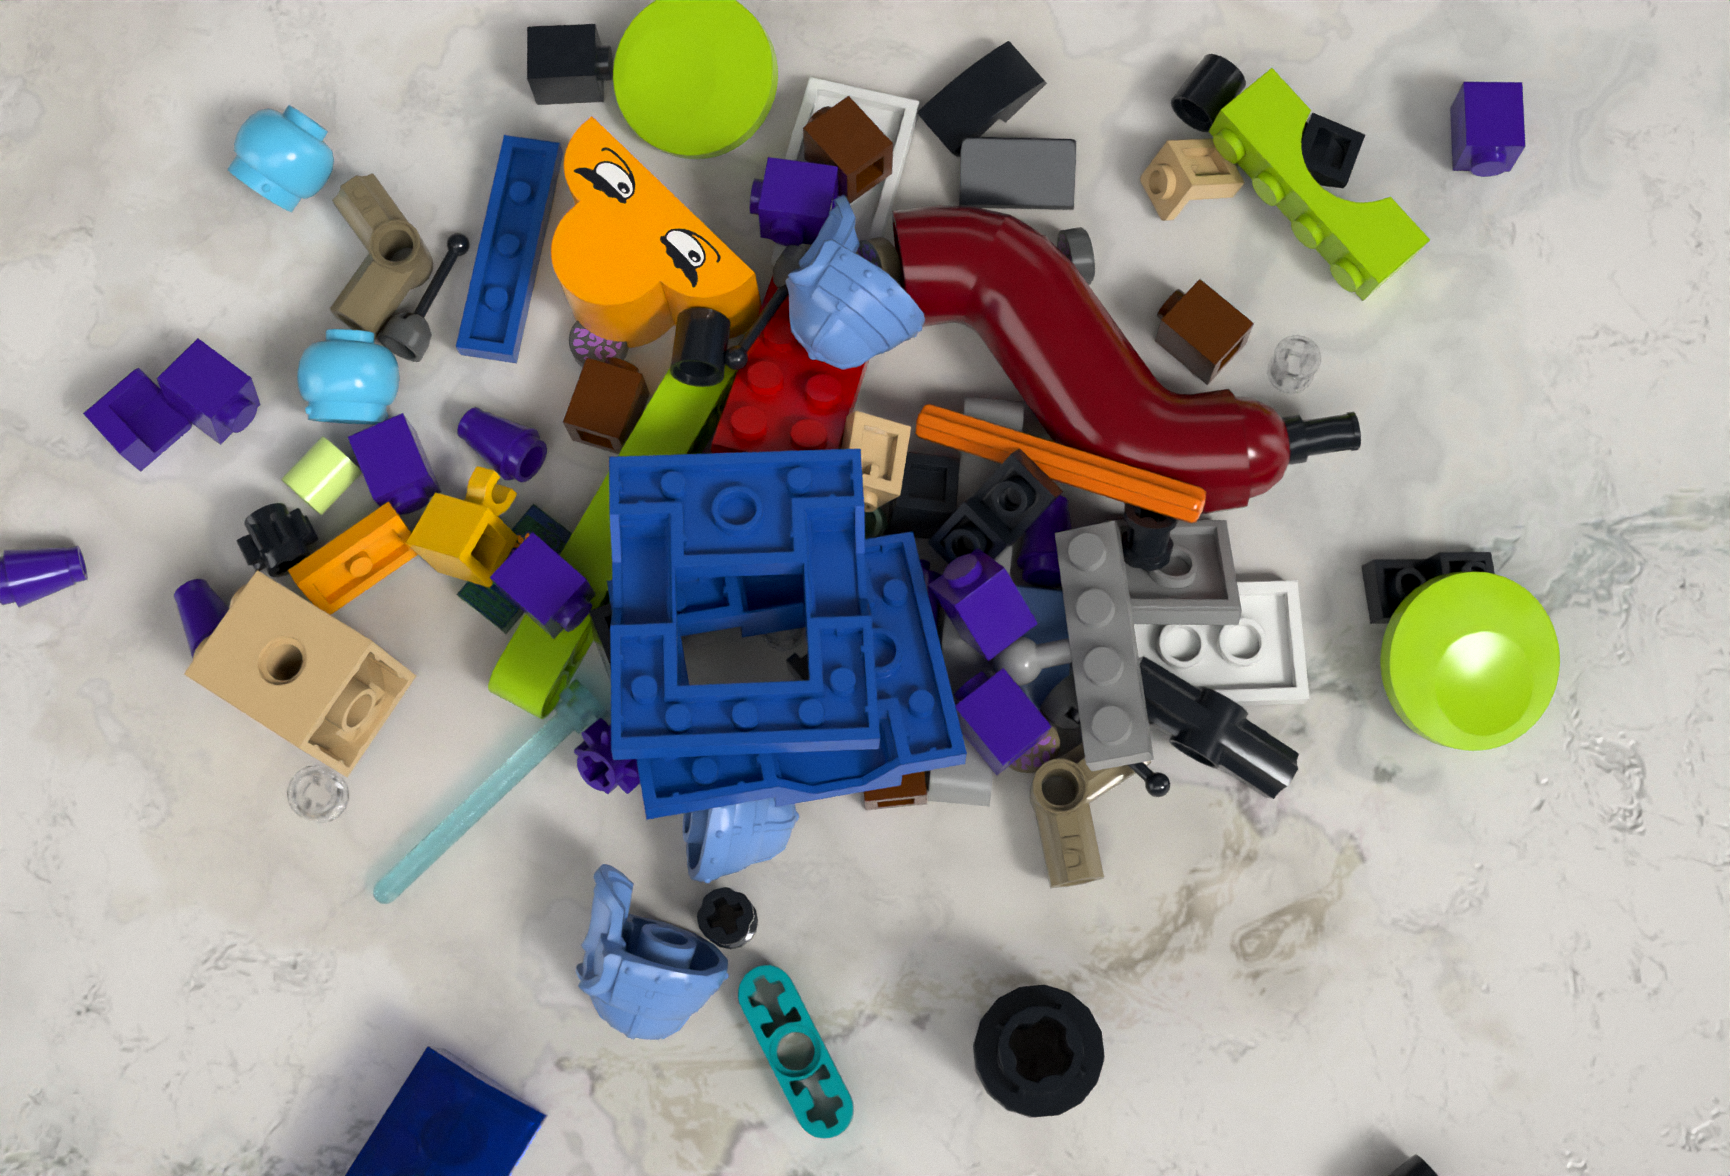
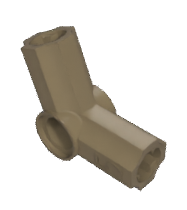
M372 173L367 176L356 175L342 184L337 196L332 200L337 210L369 254L330 307V311L352 330L373 332L375 340L410 289L423 285L429 279L433 271V259L417 229L408 222ZM403 248H412L410 255L406 259L391 262L392 256L397 251Z
M1083 743L1060 758L1045 762L1036 771L1030 788V802L1036 814L1050 889L1086 884L1104 878L1089 804L1136 774L1127 765L1091 772L1086 765ZM1146 761L1143 763L1146 766H1148L1151 764V761ZM1052 777L1067 779L1074 787L1075 799L1066 805H1054L1044 797L1042 784Z

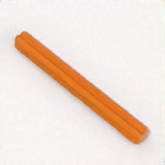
M933 404L924 405L916 419L915 434L920 439L1000 464L1010 454L1021 449L1051 480L1187 523L1197 522L1204 509L1206 491L1199 486Z

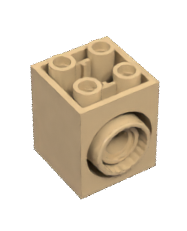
M258 570L250 581L239 588L234 594L228 612L214 632L198 645L193 661L184 673V675L345 777H348L416 677L414 673L372 640Z

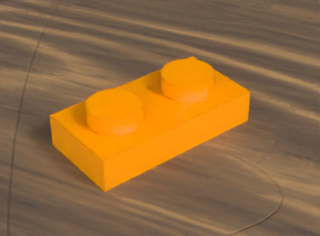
M388 501L290 568L288 572L295 584L312 604L331 615L418 554L406 544L412 531Z

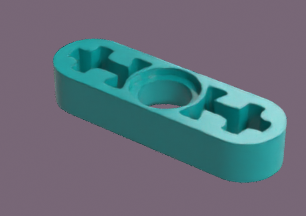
M763 965L753 968L743 977L739 985V1004L799 1124L808 1134L817 1138H833L842 1134L852 1122L854 1102L798 990L788 974L778 967ZM762 978H766L771 985H776L780 982L783 984L785 991L777 997V1001L786 1017L794 1009H797L801 1016V1021L790 1022L780 1026L769 1038H767L763 1030V1025L773 1024L775 1021L764 1005L753 1007L750 999L758 993L755 983ZM791 1033L807 1035L813 1042L815 1049L812 1062L806 1068L798 1071L789 1070L784 1067L778 1057L780 1042ZM823 1065L826 1066L830 1074L829 1079L818 1081L823 1093L828 1098L839 1096L843 1103V1107L835 1112L838 1123L828 1128L823 1120L812 1123L809 1119L808 1111L815 1107V1101L808 1087L804 1088L797 1096L791 1086V1083L794 1081H802L812 1077Z

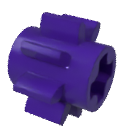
M600 717L581 733L584 741L574 749V753L579 756L577 759L578 771L583 780L596 790L609 794L619 785L628 794L640 784L636 759L613 760L611 724L608 725Z

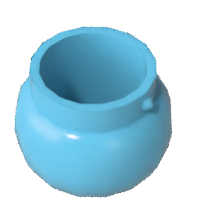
M288 105L283 113L270 108L259 110L249 116L239 129L234 142V151L237 155L228 167V171L266 199L289 212H293L302 198L308 199L317 194L327 183L334 165L333 152L323 141L328 131L291 105Z
M328 329L326 330V341L314 342L304 350L299 360L297 381L302 398L308 402V406L305 408L308 420L376 425L388 419L387 406L391 405L396 398L400 375L399 366L394 354L388 348L374 344L373 332Z

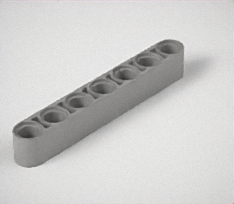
M965 397L964 414L1022 432L1025 402ZM960 451L956 510L982 487L1001 466L1000 463ZM1012 546L996 561L1005 567L1009 576ZM945 612L942 653L954 703L957 705L959 701L954 694L960 687L982 671L989 679L996 674L993 658L988 661L962 640ZM963 735L967 752L965 764L930 770L928 801L989 807L993 770Z

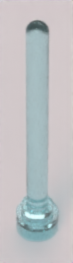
M575 679L559 694L562 700L554 707L557 714L375 884L373 888L375 900L381 904L393 902L574 730L580 734L587 726L589 727L600 717L604 719L610 713L578 679Z

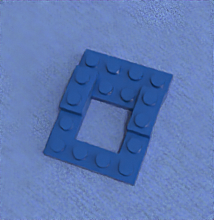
M861 449L609 457L613 597L610 624L611 751L613 760L879 749L880 734L873 628L868 600L865 558V511ZM803 574L809 680L678 686V578Z
M913 531L865 539L868 600L873 628L880 734L879 749L636 759L646 820L774 798L775 807L899 786L901 785L902 775L965 764L967 752ZM803 574L678 578V686L690 685L681 636L740 627L743 638L804 628ZM607 580L608 592H609V598H610V604H611V610H612V609H613L612 580Z

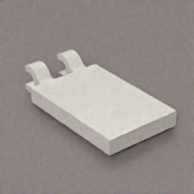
M810 77L785 159L807 162L804 159L803 127L806 126L812 115L826 106L833 107L847 96H850L893 142L892 174L850 204L856 218L854 229L859 241L884 237L918 119L919 101ZM776 243L771 266H775L777 259L787 246Z
M1298 580L1237 582L1242 609L1239 625L1134 624L1139 658L1142 656L1147 657L1198 689L1199 687L1212 689L1230 698L1240 706L1302 704L1310 699Z

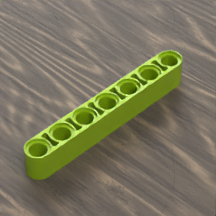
M725 364L724 378L719 384L709 387H696L676 380L671 375L669 368L618 457L702 454L719 424L738 370L730 369ZM609 472L560 554L567 563L587 579L596 595L590 600V603H592L591 610L610 604L607 580H612ZM525 614L492 671L488 683L489 692L540 719H545L559 702L594 641L590 615L588 614L583 622L574 630L567 632L563 629L553 639Z

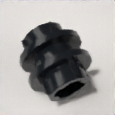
M1048 985L1018 987L998 998L981 1018L973 1043L975 1071L986 1093L1007 1111L1029 1118L1058 1116L1081 1104L1098 1083L1105 1059L1102 1031L1090 1009L1070 992ZM1039 1022L1049 1025L1059 1033L1058 1047L1066 1059L1063 1069L1058 1075H1049L1033 1082L1026 1080L1016 1072V1056L1008 1044L1011 1034L1015 1029L1027 1030Z

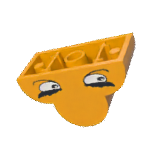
M591 116L573 134L566 148L564 173L575 206L559 222L551 244L553 268L576 321L578 320L584 328L598 337L611 341H626L629 348L643 346L660 338L674 325L676 326L677 317L680 312L695 307L709 308L724 314L731 323L729 339L747 332L757 319L762 306L755 272Z

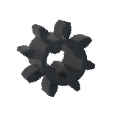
M274 503L257 509L245 519L244 525L249 535L237 539L236 542L248 566L253 565L255 571H261L266 568L271 577H282L289 575L288 570L311 555L307 545L318 541V537L307 515L303 516L300 508H296L289 513L285 504Z

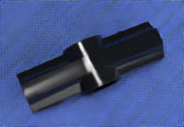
M1142 656L1139 658L1149 726L1151 725L1171 737L1169 742L1172 746L1199 763L1215 769L1219 767L1265 798L1274 799L1280 791L1290 785L1298 770V752L1267 733L1266 730L1247 720L1248 712L1230 698L1206 687H1199L1198 689L1147 657Z

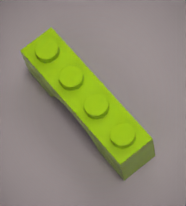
M1270 68L1220 110L1208 132L1213 136L1214 145L1220 155L1230 163H1237L1252 179V186L1257 195L1266 204L1276 206L1291 222V228L1296 238L1307 248L1316 249L1329 263L1331 274L1336 282L1346 291L1355 292L1364 301L1413 259L1430 239L1392 197L1373 202L1348 201L1329 193L1315 181L1306 167L1301 149L1302 132L1311 109L1273 68Z

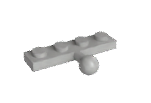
M1115 520L1055 533L1069 638L1036 644L1031 639L1021 636L993 658L995 671L997 673L1004 668L1017 685L1022 686L1034 681L1044 668L1072 663L1085 761L1091 772L1154 760L1120 530Z

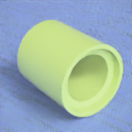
M322 436L281 480L322 516L362 474V471L335 445Z

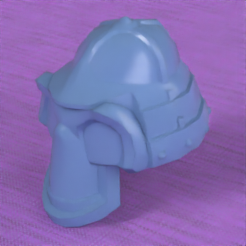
M842 194L834 199L835 207L829 211V216L816 240L798 262L800 268L795 269L788 275L786 285L789 292L790 327L797 341L806 349L811 360L825 362L844 370L861 366L875 355L883 354L904 341L915 338L922 331L925 317L911 296L888 273L856 254L860 246L854 229L856 218L846 196Z
M774 798L683 813V839L686 842L687 867L690 878L708 884L722 876L746 869L751 864L771 860L786 848L792 829L799 819V813L796 811L795 804L775 807Z
M602 864L593 876L596 885L593 890L591 920L587 935L581 944L585 954L583 963H579L576 966V974L580 979L578 987L590 996L598 1015L611 1027L624 1033L627 1038L665 1039L679 1031L690 1016L698 1012L709 998L718 991L723 981L729 978L727 973L728 959L713 943L693 932L667 922L629 914L634 883L613 866Z

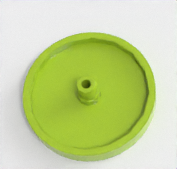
M655 0L645 7L625 30L615 55L613 84L621 113L630 127L642 139L664 153L675 157L707 159L736 149L751 138L763 124L775 99L778 84V64L774 46L765 28L738 1Z
M1467 571L1453 572L1435 577L1421 584L1397 607L1386 627L1380 655L1381 676L1391 706L1401 720L1419 736L1444 747L1465 751L1489 750L1516 740L1533 727L1544 714L1557 686L1560 670V650L1557 635L1549 615L1540 602L1527 589L1497 574Z

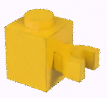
M477 466L468 481L464 500L435 492L406 544L438 573L490 588L493 584L490 576L506 561L519 538L498 517L508 510L517 493L512 488L496 484L500 476L494 470Z

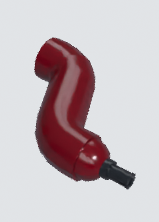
M929 205L892 211L894 245L901 262L900 287L911 296L924 313L925 323L922 327L945 323H959L974 330L983 340L1053 442L1202 487L1206 491V500L1201 514L1247 507L1250 498L1266 493L1283 478L1288 465L1305 463L1308 456L1346 450H1359L1361 446V431L1358 418L1353 411L1343 415L1302 420L1300 415L1281 418L1270 405L1253 397L1234 396L1230 389L1197 394H1179L1163 387L1153 376L1075 265L1044 234L1014 216L973 206Z

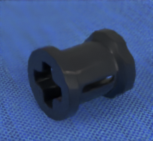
M1125 503L1124 518L1128 528L1122 534L1121 540L1124 562L1130 567L1141 568L1146 571L1163 568L1170 562L1174 546L1170 532L1176 527L1179 520Z
M728 887L714 889L703 898L702 906L697 913L700 930L706 938L720 948L730 950L741 948L750 942L757 932L758 916L756 909L745 894L735 892ZM724 904H729L734 911H744V915L736 919L738 930L732 934H728L721 926L713 928V922L721 918L719 908Z

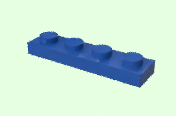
M504 135L456 342V349L460 355L517 364L563 157L560 143Z

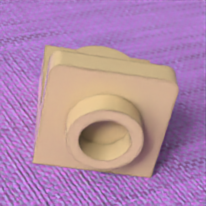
M1213 139L1167 140L1140 177V181L1162 221L1174 220L1189 200L1233 198L1245 183L1235 164L1225 160L1217 151Z
M854 411L846 417L841 449H861L864 511L873 512L878 507L900 496L911 426Z

